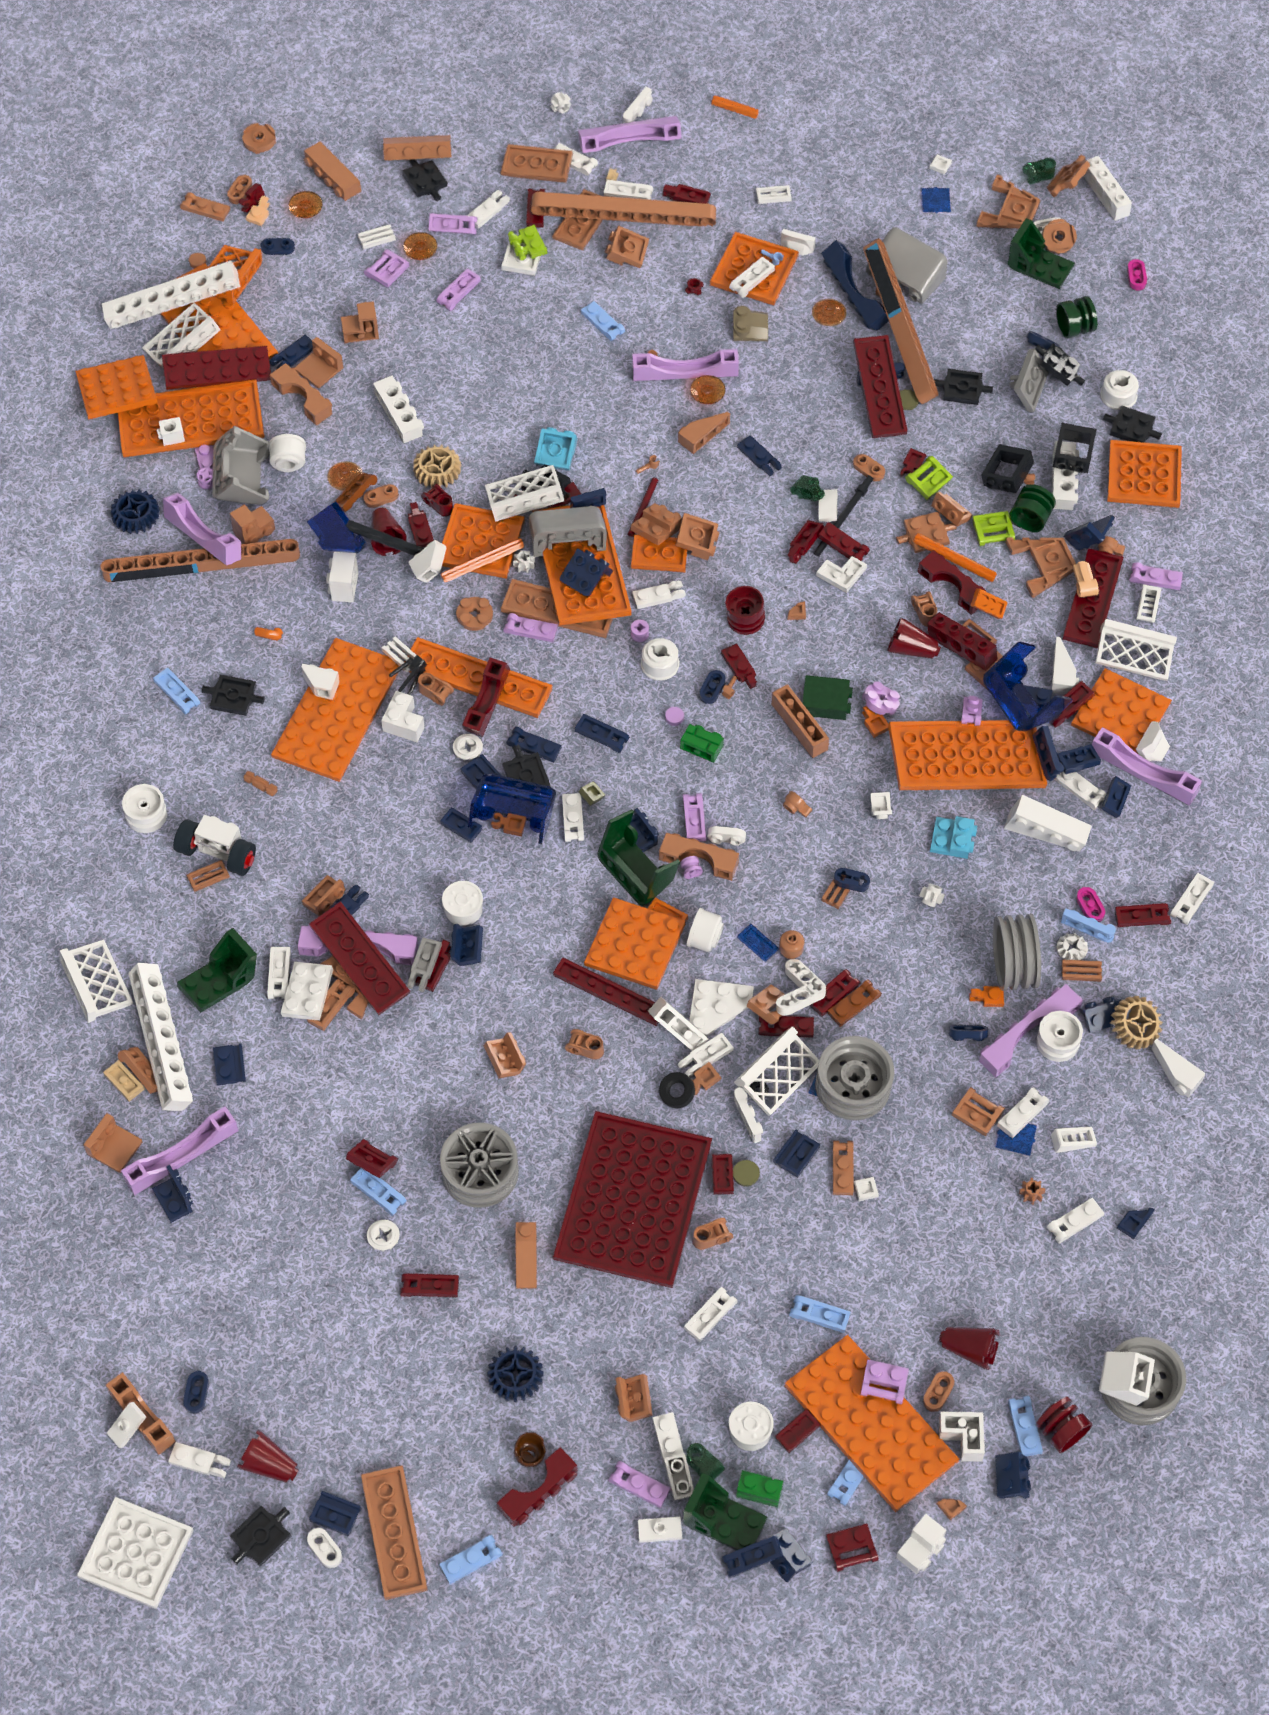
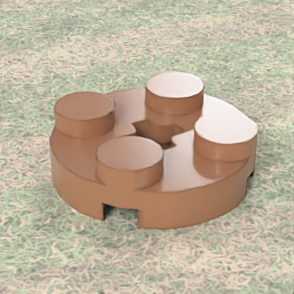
M254 123L244 130V135L242 136L245 148L255 154L266 152L276 144L275 130L268 124L264 126Z
M1064 219L1052 220L1043 228L1042 236L1045 239L1044 247L1048 252L1054 254L1068 252L1073 247L1077 238L1074 226ZM1057 232H1059L1060 235H1063V238H1061L1060 241H1058V239L1055 238Z
M480 597L463 598L456 610L457 621L467 630L477 631L485 628L493 619V609L489 600ZM473 611H477L480 614H477L476 617H473V615L470 613H472Z

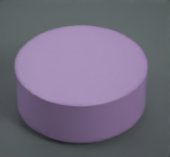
M679 707L669 708L665 713L666 722L672 726L680 725L684 720L683 710Z

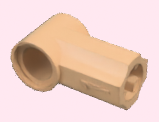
M1081 561L1075 564L1073 571L1077 581L1078 597L1098 595V583L1096 579H1093L1089 563Z

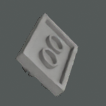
M1035 349L1028 350L1019 375H1012L1010 380H1014V382H1009L1010 387L1018 395L1022 405H1024L1028 412L1035 411L1049 373L1040 366L1042 360Z

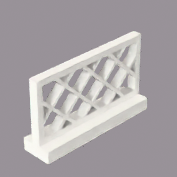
M193 303L143 346L142 349L163 369L162 358L160 359L161 354L196 352L221 329L210 316ZM197 310L196 316L190 317V314ZM195 321L194 326L188 327V322ZM184 322L182 328H177L178 324ZM182 332L180 338H175V333ZM167 334H171L170 339H164ZM162 344H169L168 349H162ZM154 345H158L157 350L150 351Z
M554 465L485 485L495 522L564 501ZM552 472L549 478L543 476L544 474ZM534 478L531 483L526 482L527 479ZM539 480L545 482L542 486L536 485ZM510 484H517L514 488L508 487ZM522 485L527 487L525 491L519 490ZM496 488L500 489L497 493L490 491ZM504 491L510 492L508 496H503L502 494Z
M1105 619L1100 628L1101 634L1096 664L1155 679L1168 680L1173 648L1177 637ZM1105 634L1112 636L1116 642L1108 645L1105 641ZM1129 640L1133 647L1126 650L1121 642ZM1118 644L1123 653L1116 656L1111 647ZM1142 644L1148 645L1151 651L1144 655L1139 646ZM1136 649L1141 657L1133 660L1128 652ZM1106 650L1112 657L1109 661L1101 659L1102 653ZM1157 650H1168L1167 657L1162 659ZM1152 653L1158 660V662L1153 665H1151L1149 660L1146 658ZM1125 655L1130 663L1123 665L1118 658ZM1143 659L1148 668L1145 670L1139 669L1136 663ZM1161 664L1165 670L1164 675L1158 674L1154 667Z
M105 940L70 951L67 948L60 950V962L88 1023L96 1020L98 1016L133 1004ZM101 946L104 950L102 957L92 953L94 949ZM82 954L86 958L82 963L75 960L74 956ZM89 958L99 961L96 968L87 965ZM102 962L111 965L109 972L99 969ZM84 968L93 971L91 978L82 976L81 973ZM97 973L106 976L103 983L93 980ZM109 978L118 980L116 988L106 985ZM91 984L101 987L98 994L89 991ZM104 989L114 992L110 999L101 996ZM116 994L125 996L126 1001L119 1003L114 1001ZM98 1000H101L108 1004L105 1008L98 1010L96 1003Z
M793 1026L783 1032L734 1081L738 1088L742 1087L768 1116L818 1068L819 1059L796 1035L798 1032ZM793 1041L799 1046V1054L790 1053V1044ZM778 1056H786V1066H777ZM790 1056L799 1057V1067H790ZM803 1057L810 1058L814 1065L811 1068H804ZM765 1069H773V1079H764ZM777 1069L786 1070V1080H778ZM791 1070L799 1071L800 1079L798 1081H791ZM752 1082H760V1092H754L749 1085ZM764 1082L773 1083L774 1093H765ZM778 1083L787 1084V1092L785 1094H778ZM765 1096L774 1097V1105L771 1108L765 1104Z

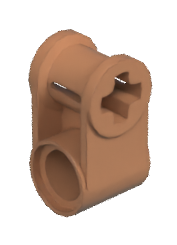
M928 591L920 596H911V603L922 625L927 626V623L938 611L931 592Z
M422 673L418 677L419 692L441 706L445 704V699L449 694L454 692L453 687L449 683L440 680L431 673Z
M572 1029L570 1041L565 1045L567 1052L595 1060L604 1055L603 1040L599 1036L585 1033L579 1029ZM593 1046H598V1047H599L598 1049H595V1050H594V1049H591V1047H593Z
M718 1218L710 1223L698 1226L694 1230L693 1245L695 1248L704 1250L732 1240L733 1234L729 1233L726 1219ZM702 1235L705 1236L707 1239L700 1240L698 1239V1236Z

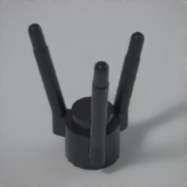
M417 655L414 659L410 657L404 664L389 674V677H392L410 665L408 669L411 673L398 689L399 692H402L413 676L417 675L407 693L411 695L418 683V677L426 671L424 668L428 664Z

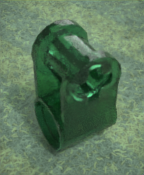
M1045 158L1025 164L1022 171L1027 176L1028 184H1036L1052 179L1055 176L1056 161L1052 158Z
M802 475L790 487L791 493L799 496V499L818 501L825 496V492L821 489L817 477Z
M693 1443L688 1447L686 1454L687 1463L698 1473L699 1477L703 1472L715 1480L725 1471L723 1464L702 1444ZM692 1453H693V1454L699 1453L700 1456H699V1457H698V1456L692 1457Z

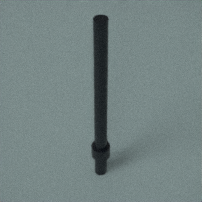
M868 475L863 483L858 485L854 496L837 518V521L833 524L834 526L840 528L860 498L865 496L868 491L867 488L873 481L871 476ZM821 541L813 554L819 557L828 544Z

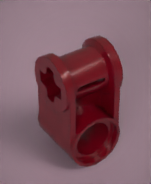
M434 484L432 489L421 494L422 500L439 515L444 517L451 515L453 510L452 497L438 484Z

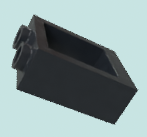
M1061 422L1053 467L1088 474L1097 429ZM1062 440L1089 444L1087 458L1060 454Z
M999 444L981 474L984 486L989 489L1017 494L1034 464L1032 451ZM1001 461L1018 465L1012 477L994 474Z

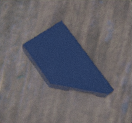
M1148 1208V1210L1128 1211L1118 1224L1117 1229L1134 1240L1155 1209Z

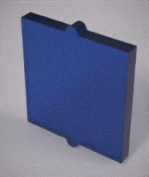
M934 187L921 189L923 212H951L949 188Z
M1027 1124L1014 1138H1011L1001 1129L998 1130L996 1148L1030 1156L1033 1143L1036 1142L1034 1137L1037 1125Z

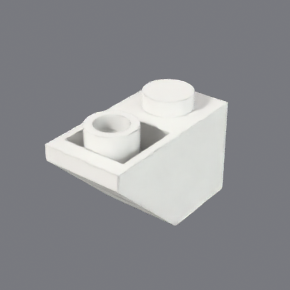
M434 540L409 561L417 579L427 583L441 572L446 552L444 544Z
M302 664L303 677L314 695L333 700L340 682L338 672L329 668H319L312 664Z

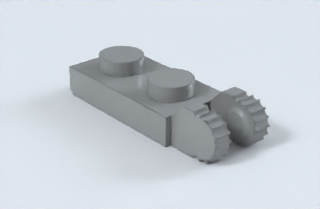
M422 938L410 970L411 974L407 984L409 989H412L415 985L416 976H420L422 979L419 984V991H425L428 979L431 977L441 950L442 942Z

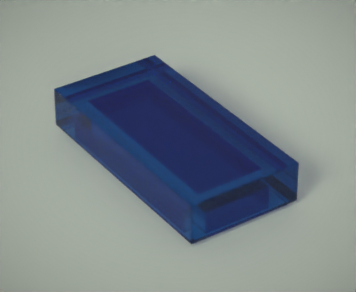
M752 924L748 925L737 935V938L764 962L779 950L778 946Z

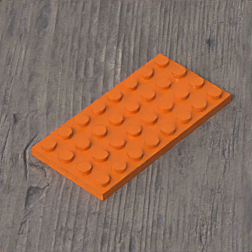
M204 263L177 278L207 269L208 266ZM211 296L193 302L210 316L221 329L196 352L267 346L269 360L278 354L275 347L237 301L232 305L227 303L226 298ZM193 303L160 314L170 324ZM194 310L190 317L196 316L197 310ZM195 321L188 322V327L194 326ZM184 322L178 324L177 328H182ZM182 332L176 333L179 338L181 337Z
M256 379L155 393L158 403L118 412L123 457L195 448L201 445H215L216 441L234 426L260 438H265ZM180 417L185 442L164 446L163 439H159L157 429L160 428L159 421Z
M568 505V506H561V507L546 508V509H539V510H533L532 513H533L534 511L566 509V508H570V505ZM604 505L598 506L601 511L607 532L605 551H597L594 544L588 546L587 540L552 543L551 550L546 548L543 551L542 557L559 626L631 616L632 611ZM577 548L583 552L585 550L590 551L598 561L600 558L610 564L608 567L613 570L610 577L606 574L602 575L589 597L584 596L560 581V576Z
M335 638L319 668H329L338 672L340 682L333 700L315 696L308 686L272 751L271 757L340 782L397 676L395 674L389 677V674L397 669L399 665L386 655Z
M1035 720L981 721L980 726L974 725L975 723L961 724V721L889 722L888 728L899 791L1046 788L1047 780L1044 776L1032 736L1037 731Z
M847 1334L786 1381L784 1386L800 1405L813 1415L820 1423L822 1430L896 1513L958 1463L960 1459L942 1439H939V1435L905 1398H903L901 1405L889 1399L867 1395V1397L860 1395L866 1363L869 1357ZM869 1383L870 1387L898 1392L897 1389Z

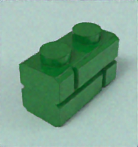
M689 724L680 740L681 750L713 763L724 746V738L719 733L706 731L700 725L694 726Z
M742 1470L736 1497L778 1508L784 1481L779 1479L772 1480L771 1477Z

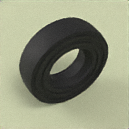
M673 1072L662 1079L659 1086V1095L667 1106L683 1108L693 1100L695 1085L688 1075L681 1072ZM675 1083H681L684 1086V1093L680 1097H672L670 1094V1088Z

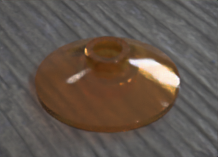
M311 191L298 192L289 200L290 212L299 218L314 217L321 211L323 206L321 197Z
M425 232L411 234L405 239L403 244L405 254L415 260H425L432 257L438 247L436 239Z
M835 299L820 300L812 309L815 321L824 326L840 324L844 321L847 314L845 306Z
M703 375L692 382L690 393L699 403L714 404L724 397L725 385L718 377Z
M339 462L330 468L328 481L335 489L344 491L363 471L353 462Z

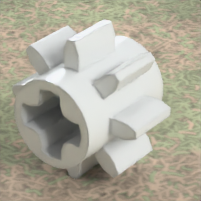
M563 92L556 93L551 98L550 102L552 105L550 107L554 112L565 113L570 108L571 103L569 101L571 99L567 94L564 95Z
M520 550L518 555L514 554L513 567H518L519 573L521 571L528 573L530 568L534 569L535 557L530 555V551Z
M928 884V887H922L919 896L923 897L922 903L936 907L937 903H942L945 894L941 893V887Z

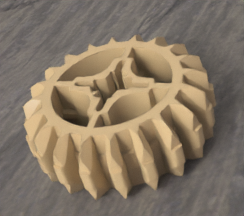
M434 444L432 448L427 446L426 450L421 449L413 461L415 477L419 480L420 484L424 483L425 487L430 484L432 488L434 484H438L440 487L444 485L447 488L448 482L453 485L454 480H458V475L461 473V462L458 454L454 450H450L449 446L443 448L442 444L440 447H436Z
M1127 997L1118 1003L1119 1005L1115 1006V1012L1111 1014L1115 1019L1110 1022L1115 1025L1112 1031L1117 1032L1116 1039L1121 1038V1044H1127V1048L1144 1049L1149 1045H1153L1156 1038L1160 1037L1158 1033L1162 1029L1159 1025L1163 1022L1158 1017L1162 1014L1156 1013L1158 1007H1152L1153 1001H1147L1146 997ZM1130 1010L1129 1017L1126 1019L1127 1013Z

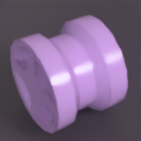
M207 467L201 468L196 475L198 484L202 489H211L213 485V470Z
M644 620L634 621L631 624V638L636 642L646 641L649 637L648 623Z
M697 856L686 857L680 862L686 879L698 877L703 873L702 867L698 865L699 859Z

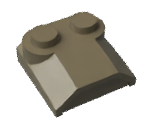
M746 306L736 307L733 310V341H768V313L750 311Z

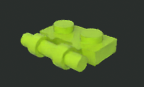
M535 225L520 229L519 236L515 235L513 231L507 234L509 243L514 247V252L520 260H525L527 254L530 255L531 259L547 254V248Z

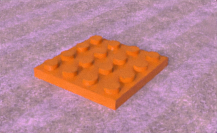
M735 232L710 280V285L738 294L737 291L729 288L734 279L761 257L772 263V259L761 254V251L765 250L773 255L776 252H780L783 254V260L779 262V265L775 266V271L750 290L746 296L774 306L799 256V251Z
M144 355L75 371L88 420L158 403Z
M1110 440L1107 502L1179 508L1182 446Z
M455 503L442 544L446 546L442 566L453 568L520 538L525 517L516 515L495 522L492 510ZM515 552L471 572L507 579Z
M1105 668L1092 688L1095 696L1079 709L1071 722V726L1094 737L1103 727L1118 735L1125 744L1138 754L1136 748L1152 721L1158 723L1161 721L1172 700Z
M613 897L584 961V966L657 990L686 923L684 920Z

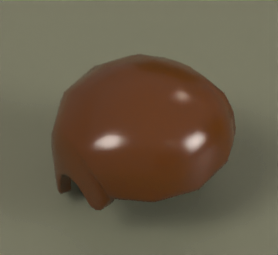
M526 1432L520 1435L514 1446V1455L517 1462L524 1467H535L542 1463L546 1453L544 1439L535 1432ZM528 1451H532V1452L534 1453L535 1457H534L532 1454H530Z

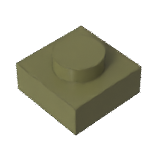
M594 781L581 787L578 791L590 806L605 797L604 792Z

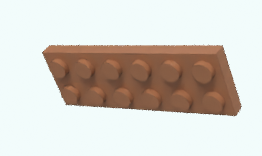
M515 579L511 580L501 606V612L507 614L514 613L519 617L558 624L559 626L550 588ZM613 618L561 625L559 627L606 638Z
M403 1465L361 1474L385 1600L428 1591Z

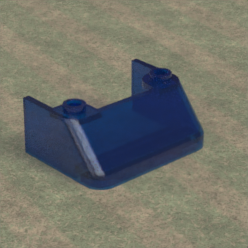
M337 501L307 521L308 525L320 539L318 543L323 550L359 553L368 546L362 536L348 529L346 524L350 519Z
M1018 641L985 673L983 682L1013 727L1018 731L1025 732L1054 720L1073 702V699L1055 695L1049 702L1042 704L1040 707L1037 705L1021 682L1028 672V667L1023 659L1036 647L1033 644Z
M485 774L482 776L471 801L468 828H472L476 818L488 820L493 817L494 813H500L505 816L508 813L525 816L527 821H530L529 827L534 832L540 833L538 844H542L549 827L556 791L552 787L496 774Z

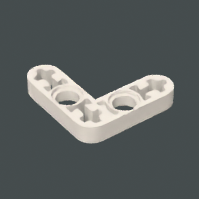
M791 959L785 963V974L799 988L777 999L776 1011L783 1016L803 1009L823 999L826 995V985L800 960ZM802 978H809L810 980H809V981H802L801 979H802ZM803 996V997H805L806 999H804V1000H799V999H797V997Z

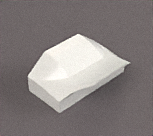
M783 229L780 244L783 247L799 251V255L803 256L813 253L816 238Z
M1152 721L1136 748L1138 754L1148 761H1162L1170 747L1158 722Z

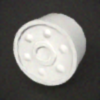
M1115 370L1106 375L1100 392L1103 403L1115 410H1121L1122 405L1128 408L1132 407L1138 396L1139 383L1136 376L1125 370Z
M282 434L273 437L269 441L270 464L273 468L282 472H294L304 466L306 462V442L303 438L293 434Z
M656 638L647 642L642 649L641 669L643 673L654 680H666L673 677L679 669L676 645L664 638Z
M457 881L450 884L442 895V904L446 918L451 923L459 924L460 926H467L476 922L480 918L483 909V895L479 887L469 881Z
M699 908L688 936L687 946L706 952L716 948L724 927L722 917Z
M745 1402L738 1405L732 1411L729 1418L732 1441L739 1448L746 1451H756L763 1448L769 1442L774 1425L770 1411L764 1405L757 1402Z

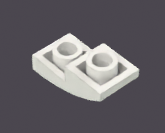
M837 489L819 490V522L837 521Z

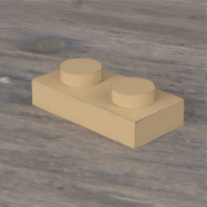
M119 1060L103 1072L104 1076L128 1102L145 1090L144 1086Z

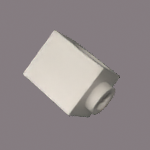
M180 417L159 421L160 428L157 429L159 439H163L164 446L185 442Z

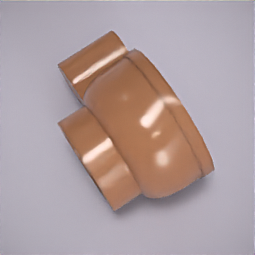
M1106 536L1098 544V551L1123 556L1125 546L1120 545L1112 537Z
M789 791L786 795L783 807L789 812L795 814L798 811L805 818L811 813L812 808L798 794Z

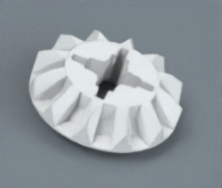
M463 734L457 737L453 743V752L457 758H461L464 761L474 760L483 751L481 739L473 734ZM465 743L471 747L470 752L465 749Z
M1067 933L1060 937L1057 942V952L1064 960H1082L1088 952L1087 942L1083 939V936L1080 937L1076 933ZM1077 942L1076 949L1072 948L1068 951L1069 944L1073 945Z
M378 1220L369 1227L367 1240L369 1245L375 1250H381L382 1252L388 1249L392 1250L398 1244L400 1237L399 1229L392 1221ZM379 1230H381V1232H383L384 1234L389 1233L387 1235V1241H385L383 1238L378 1239L380 1237Z

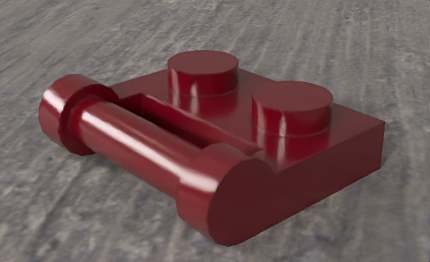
M365 1139L352 1148L346 1156V1160L378 1178L383 1176L390 1168H394L398 1162L396 1156L384 1153L370 1145V1142Z
M868 1524L826 1534L837 1572L860 1563L879 1561ZM866 1547L868 1549L867 1553L841 1559L839 1556L840 1554Z

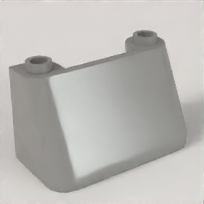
M893 227L882 242L886 247L898 282L909 288L908 292L911 300L923 304L945 280L948 264L947 258L941 252L899 228ZM867 264L866 272L873 277L869 264Z
M236 426L222 435L216 441L213 449V497L223 501L256 505L266 503L269 500V492L267 488H260L261 462L270 455L269 442Z
M589 506L534 511L529 515V528L534 557L543 556V551L546 548L551 550L552 543L587 540L588 546L594 544L597 551L606 550V526L598 507Z

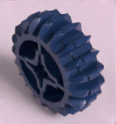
M133 489L129 493L125 491L124 495L119 494V499H114V504H111L110 514L112 521L123 533L127 530L130 535L133 531L138 535L139 530L145 533V528L151 529V524L156 525V519H159L160 509L158 502L147 491L143 493L140 489L137 492Z
M516 1345L513 1348L514 1351H510L509 1347L505 1348L506 1353L499 1350V1358L493 1356V1363L488 1365L490 1371L487 1372V1377L490 1378L488 1380L489 1385H493L492 1391H498L499 1398L505 1394L506 1401L510 1400V1396L513 1397L515 1403L519 1396H521L522 1401H525V1394L532 1398V1390L538 1392V1385L543 1383L541 1377L544 1376V1371L541 1370L543 1368L542 1363H538L539 1357H533L532 1350L526 1353L525 1347L518 1351ZM519 1360L527 1363L531 1369L520 1366ZM512 1361L510 1366L503 1367V1369L500 1370L505 1363ZM515 1366H516L517 1371H518V1376H516V1381H514V1376H513V1371H515ZM499 1378L510 1381L512 1387L503 1384ZM531 1378L525 1385L519 1387L521 1381Z

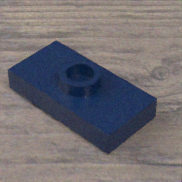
M604 488L570 497V508L598 507L606 504V491Z

